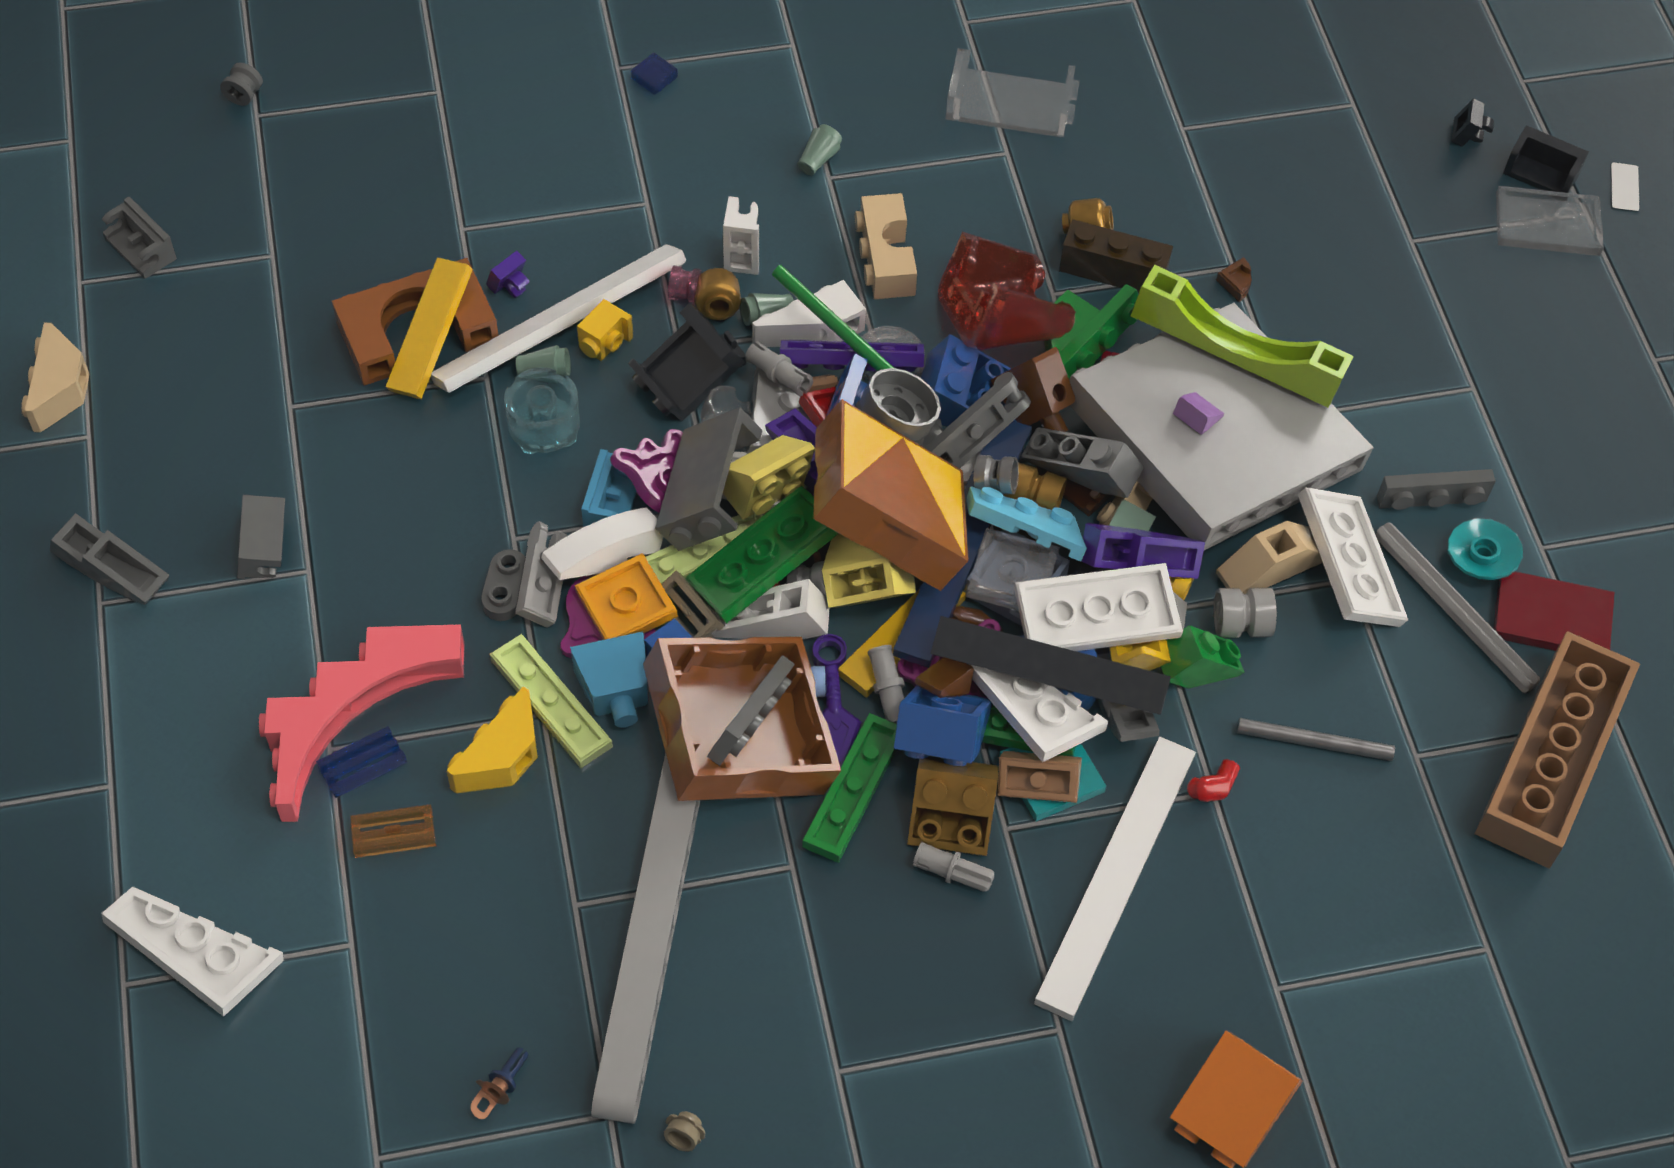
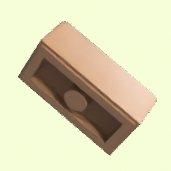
M1003 751L999 757L998 796L1077 803L1082 758L1057 755L1042 762L1035 753Z

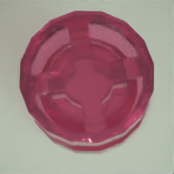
M673 265L669 279L668 299L676 301L679 298L687 299L689 303L696 304V289L702 269L694 268L692 271H687L681 266Z

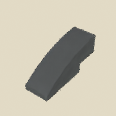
M76 513L50 542V552L103 586L143 605L152 598L169 578L168 573L107 530L105 533H102Z

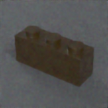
M1072 219L1063 244L1059 271L1123 288L1127 284L1137 289L1139 293L1154 265L1168 270L1173 246Z

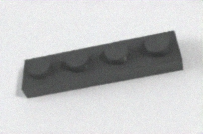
M783 655L780 657L724 730L707 755L709 759L720 766L729 753L735 757L738 756L792 683L786 676L795 665Z

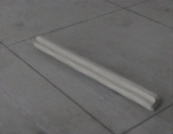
M1388 522L1377 530V540L1523 693H1528L1538 685L1540 677L1392 523Z

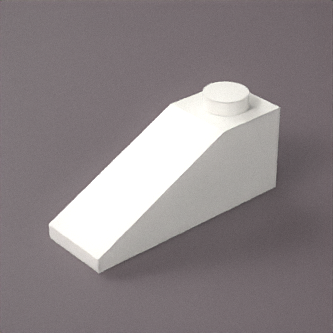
M810 579L770 588L727 624L711 608L725 625L720 631L716 629L712 634L713 638L747 639L750 637H802V639L817 637L828 634L830 608H828L827 598Z

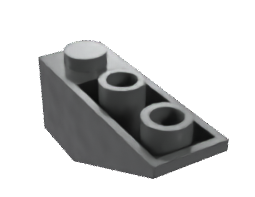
M1039 427L1036 428L1021 455L1024 461L1066 477L1068 480L1099 493L1124 498L1129 497L1144 468L1125 442Z

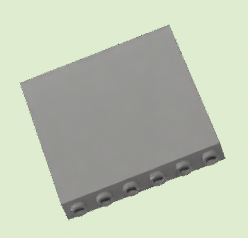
M1235 303L1221 309H1214L1225 319L1237 326L1267 337ZM1166 332L1159 333L1154 339L1143 344H1134L1127 351L1114 357L1112 355L1107 356L1100 363L1087 369L1081 368L1073 373L1069 379L1075 395V403L1070 405L1071 408L1098 438L1121 441L1127 444L1144 467L1137 481L1188 538L1205 542L1204 550L1299 503L1298 494L1304 488L1324 490L1362 471L1374 448L1332 403L1327 408ZM1198 393L1221 410L1224 416L1204 434L1200 435L1173 414L1178 399L1184 394Z

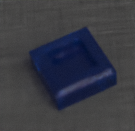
M652 53L631 69V78L654 95L678 77V69L656 53Z

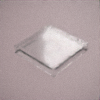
M986 528L967 588L966 597L1019 611L1014 591L1015 582L1051 578L1060 547L1050 545L1047 548L1030 539Z

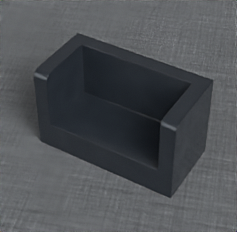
M1526 125L1510 153L1503 174L1566 200L1582 170L1589 151Z

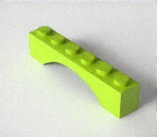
M1157 265L1153 266L1144 281L1131 317L1329 408L1354 357L1322 341L1288 342L1263 337L1247 331L1228 321L1212 309L1197 294L1187 279Z

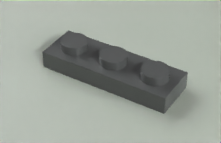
M1492 469L1384 476L1377 494L1379 509L1394 508L1397 510L1413 506L1441 507L1446 504L1459 503L1475 505L1487 502L1496 480Z

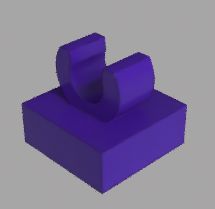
M517 250L490 271L486 282L488 288L496 294L505 287L515 299L526 291L525 286L529 284V280L522 273L526 259Z

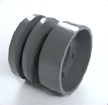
M896 368L882 369L875 373L864 389L861 399L855 405L856 408L922 446L925 436L931 431L941 411L939 397L928 383L913 373Z

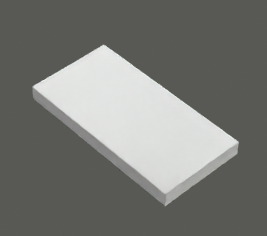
M1304 488L1298 494L1344 620L1401 627L1408 621V618L1361 497Z
M1166 563L1015 582L1014 591L1024 636L1027 639L1073 651H1083L1181 638L1183 633Z

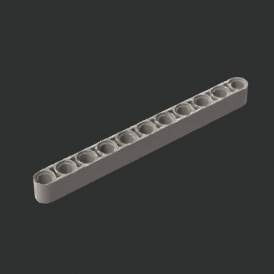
M666 753L594 1090L591 1112L593 1118L635 1124L638 1115L700 800L678 801Z

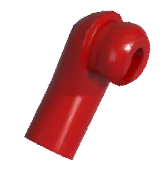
M1222 760L1216 775L1202 776L1201 778L1194 777L1189 781L1187 785L1189 796L1203 802L1225 799L1230 793L1240 766L1232 760Z

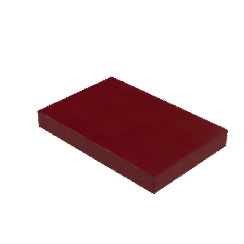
M1514 571L1509 576L1498 580L1493 629L1503 640L1554 651L1557 650L1565 633L1568 631L1610 650L1615 592Z

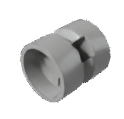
M1218 588L1216 590L1214 598V625L1217 636L1239 638L1243 631H1246L1250 637H1272L1274 635L1277 611L1275 594L1272 588H1250L1246 594H1243L1239 588Z

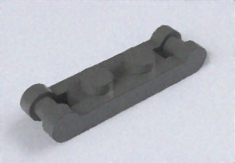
M1012 372L1003 373L997 377L991 389L929 444L922 447L939 457L944 453L947 457L944 460L960 469L1029 407L1031 400L1024 391L1018 389V381ZM1007 397L1006 405L1003 407L1001 402Z

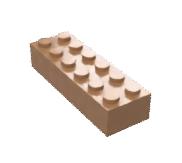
M1567 631L1550 662L1475 831L1476 835L1550 869L1563 849L1640 663Z

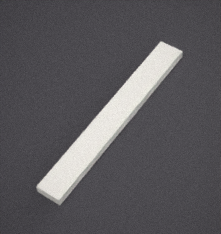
M667 244L433 371L431 379L434 385L449 393L581 321L603 299L613 303L684 264L686 258L683 250Z
M1159 737L1035 998V1005L1073 1021L1196 754L1195 751Z

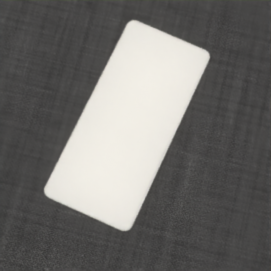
M1612 163V207L1639 211L1638 166Z

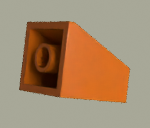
M1225 1031L1171 1114L1170 1118L1178 1123L1174 1130L1194 1144L1199 1139H1202L1214 1147L1210 1155L1225 1166L1234 1168L1237 1163L1244 1168L1303 1080L1233 1033Z

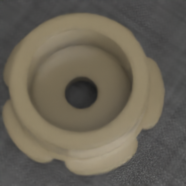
M682 1111L678 1116L671 1114L667 1117L666 1124L668 1126L664 1131V1137L674 1148L681 1151H692L701 1142V1139L705 1138L702 1122L693 1113Z

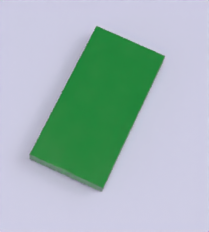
M801 485L690 573L685 579L727 624L839 533L814 519V496Z

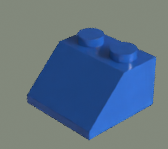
M916 686L900 702L894 749L904 750V754L912 758L924 759L928 758V755L941 757L944 763L953 766H965L967 763H972L980 752L992 702L988 698L967 694L940 698Z

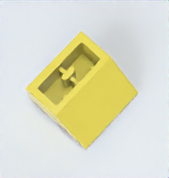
M785 435L770 441L730 464L723 495L743 520L755 513L756 515L764 514L775 502L787 497L801 485L804 487L815 447L810 442Z
M841 534L831 539L822 568L828 608L852 606L916 593L914 576L897 567L882 555L853 542Z

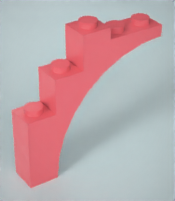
M461 625L367 627L366 642H360L359 661L317 662V676L310 678V697L267 698L266 713H260L259 733L261 737H266L270 751L272 752L273 770L277 772V783L270 784L269 798L271 807L277 808L281 822H298L302 795L313 767L328 744L352 719L373 704L401 690L431 681L464 677L465 644Z

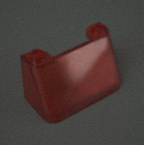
M962 231L940 281L938 298L967 347L981 351L1061 338L1065 333H1069L1075 322L1076 312L1069 303L1061 301L1055 304L1039 299L1034 294L1036 289L1042 286L1045 279V270L1042 269V263L1037 255Z

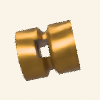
M1018 462L1019 478L1015 494H1005V497L1016 500L1019 497H1024L1036 502L1038 506L1050 510L1054 507L1059 508L1066 488L1067 478L1050 472L1041 476L1038 474L1037 468Z

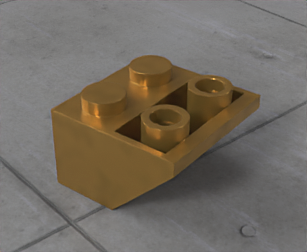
M934 756L919 759L907 844L919 846L921 842H924L937 849L987 856L999 766L976 762L967 763L965 766H953L944 763L943 758Z

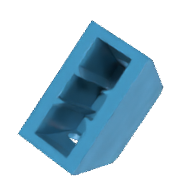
M643 631L570 647L574 673L593 713L597 716L612 713L615 726L620 728L635 724L638 721L635 708L648 704L647 678L643 666L646 660Z

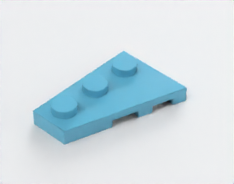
M970 486L965 499L969 515L1011 533H1017L1020 529L1025 530L1028 535L1036 539L1037 544L1049 548L1052 542L1071 550L1068 557L1080 562L1082 561L1087 548L1076 518L1072 513L1058 507H1054L1052 510L1038 506L1036 502L1024 497H1019L1017 500L1005 497L1001 492L990 487H983L981 490Z

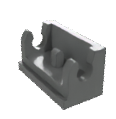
M130 196L125 198L122 204L103 216L102 220L106 224H110L119 218L116 224L109 226L103 231L104 238L144 279L177 259L170 236Z
M243 495L237 579H245V577H276V569L271 567H281L285 498Z

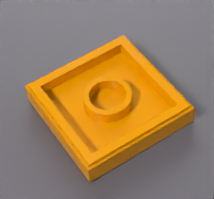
M643 553L574 585L577 595L603 640L642 631L644 634L678 617L675 606Z

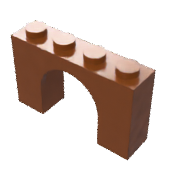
M468 258L455 261L468 264L471 267ZM432 269L417 272L389 283H382L376 287L332 300L337 325L364 386L390 377L395 364V357L386 337V330L395 318L403 313L417 309ZM473 270L452 321L465 352L471 351L499 336L497 320Z

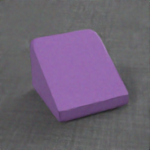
M1196 392L1182 395L1178 399L1173 412L1175 416L1200 435L1204 434L1224 416L1221 410Z

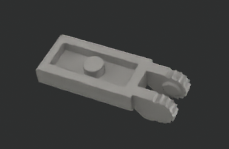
M539 521L534 524L529 534L515 614L548 628L555 624L563 579L559 580L541 557L545 550L567 537V534L559 530L558 532L556 531L551 536V540H549V547L546 548L548 525Z

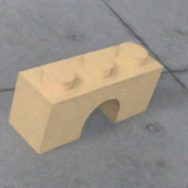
M902 193L862 196L860 211H855V227L857 232H862L863 238L859 239L861 259L867 258L868 265H864L866 286L872 285L874 299L915 296L917 269L913 248L889 245L905 242L907 216Z

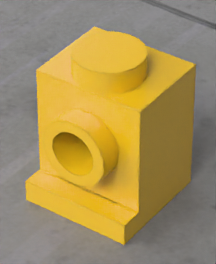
M603 299L577 325L579 348L588 357L597 358L602 361L610 352H615L621 346L623 339L628 342L632 340V315Z

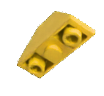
M522 687L515 696L506 698L500 706L497 716L489 724L485 723L477 730L473 742L464 752H458L451 759L446 772L452 791L464 793L513 786L538 758L532 705L528 689Z

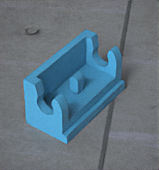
M600 449L581 508L583 527L601 519L630 511L634 504L637 491L629 477L611 464L610 457L613 453H609L608 450Z

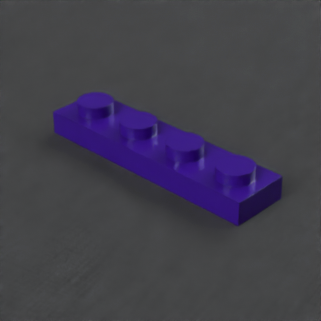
M781 340L780 354L789 357L792 364L799 369L807 368L809 364H823L825 369L840 370L849 363L854 354H857L850 346L841 341ZM867 342L896 369L912 372L916 370V367H924V344ZM868 363L866 364L865 371H876Z

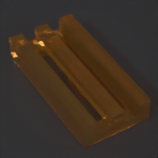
M431 804L350 816L355 858L436 846ZM420 819L425 820V822L423 823L409 824L400 826V824L385 826L382 829L360 831V828L372 827Z

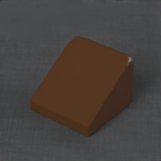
M943 657L917 676L915 684L940 698L963 696L970 692L974 668L970 664Z

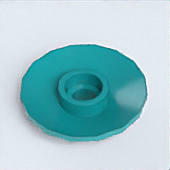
M1477 518L1464 521L1453 529L1448 539V554L1454 565L1465 574L1478 579L1496 580L1507 577L1518 569L1523 559V545L1517 534L1505 524L1492 519Z

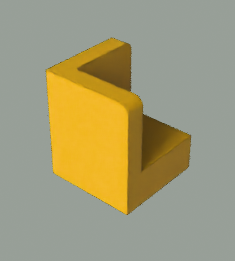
M1167 640L1109 647L1112 661L1148 671L1171 662Z

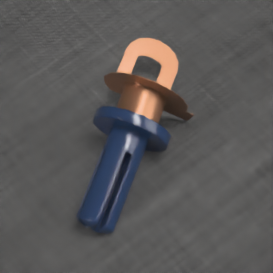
M518 1047L515 1049L501 1071L492 1070L490 1072V1082L475 1081L482 1087L471 1103V1111L475 1117L485 1119L496 1103L507 1104L509 1102L506 1093H512L515 1090L516 1083L513 1078L529 1056L528 1052L525 1051L517 1060L524 1050L523 1048ZM483 1097L490 1103L485 1112H481L477 1108L478 1103Z

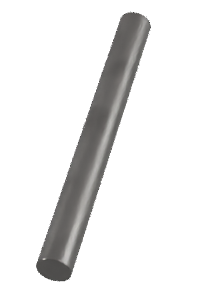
M1239 718L1237 733L1383 760L1392 761L1395 753L1394 745Z

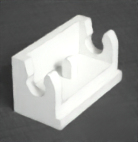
M729 196L723 224L724 269L730 272L758 275V206L755 202H752L750 213L740 214L738 212V197Z

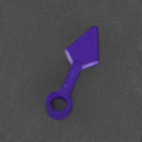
M835 634L821 635L814 642L812 660L815 666H825L827 708L822 714L828 723L841 767L858 735L862 722L842 707L838 668L846 661V643ZM833 646L840 651V656L835 660L826 661L820 657L819 651L823 647Z

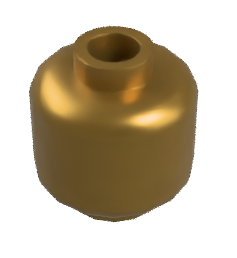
M1100 198L1074 200L1069 206L1068 213L1062 214L1064 234L1068 233L1072 219L1111 230L1114 229L1111 206H1106L1105 202Z
M713 268L704 271L696 279L694 286L696 307L706 318L720 321L730 318L738 311L741 303L740 286L738 279L732 272L723 268Z

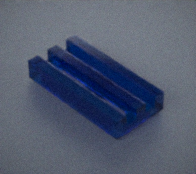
M389 726L316 761L331 792L337 798L407 763V759L403 750L400 749L396 738L393 737ZM390 752L393 753V755H391V756H389V757H387V758H385V759H383V760H381V761H379V762H377V763H375V764H373V765H371V766H369V767H367V768H365V769H363V770H361V771H359V772H357V773H354V774H352V775H350V776H348V777H346V778H344V779H342V780H340V781H338V782L335 781V779H337V778H339V777H341V776H343V775H345V774H347V773H349V772H351V771H353V770H355V769H356V770H360V769H362V768H364V767L370 765V762H371V761H373V760H375V759H377V758H379V757H381V756H383V755H386V754H388V753H390Z

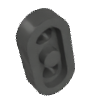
M503 550L497 553L491 560L481 599L485 614L492 620L507 621L517 615L515 612L526 559L524 554L517 550ZM507 564H515L510 568L504 567ZM498 595L506 596L504 599L501 600L495 599V597Z

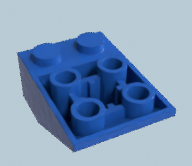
M949 334L928 353L921 378L932 387L939 397L941 411L938 419H941L943 426L948 427L993 387L990 379L1011 368Z

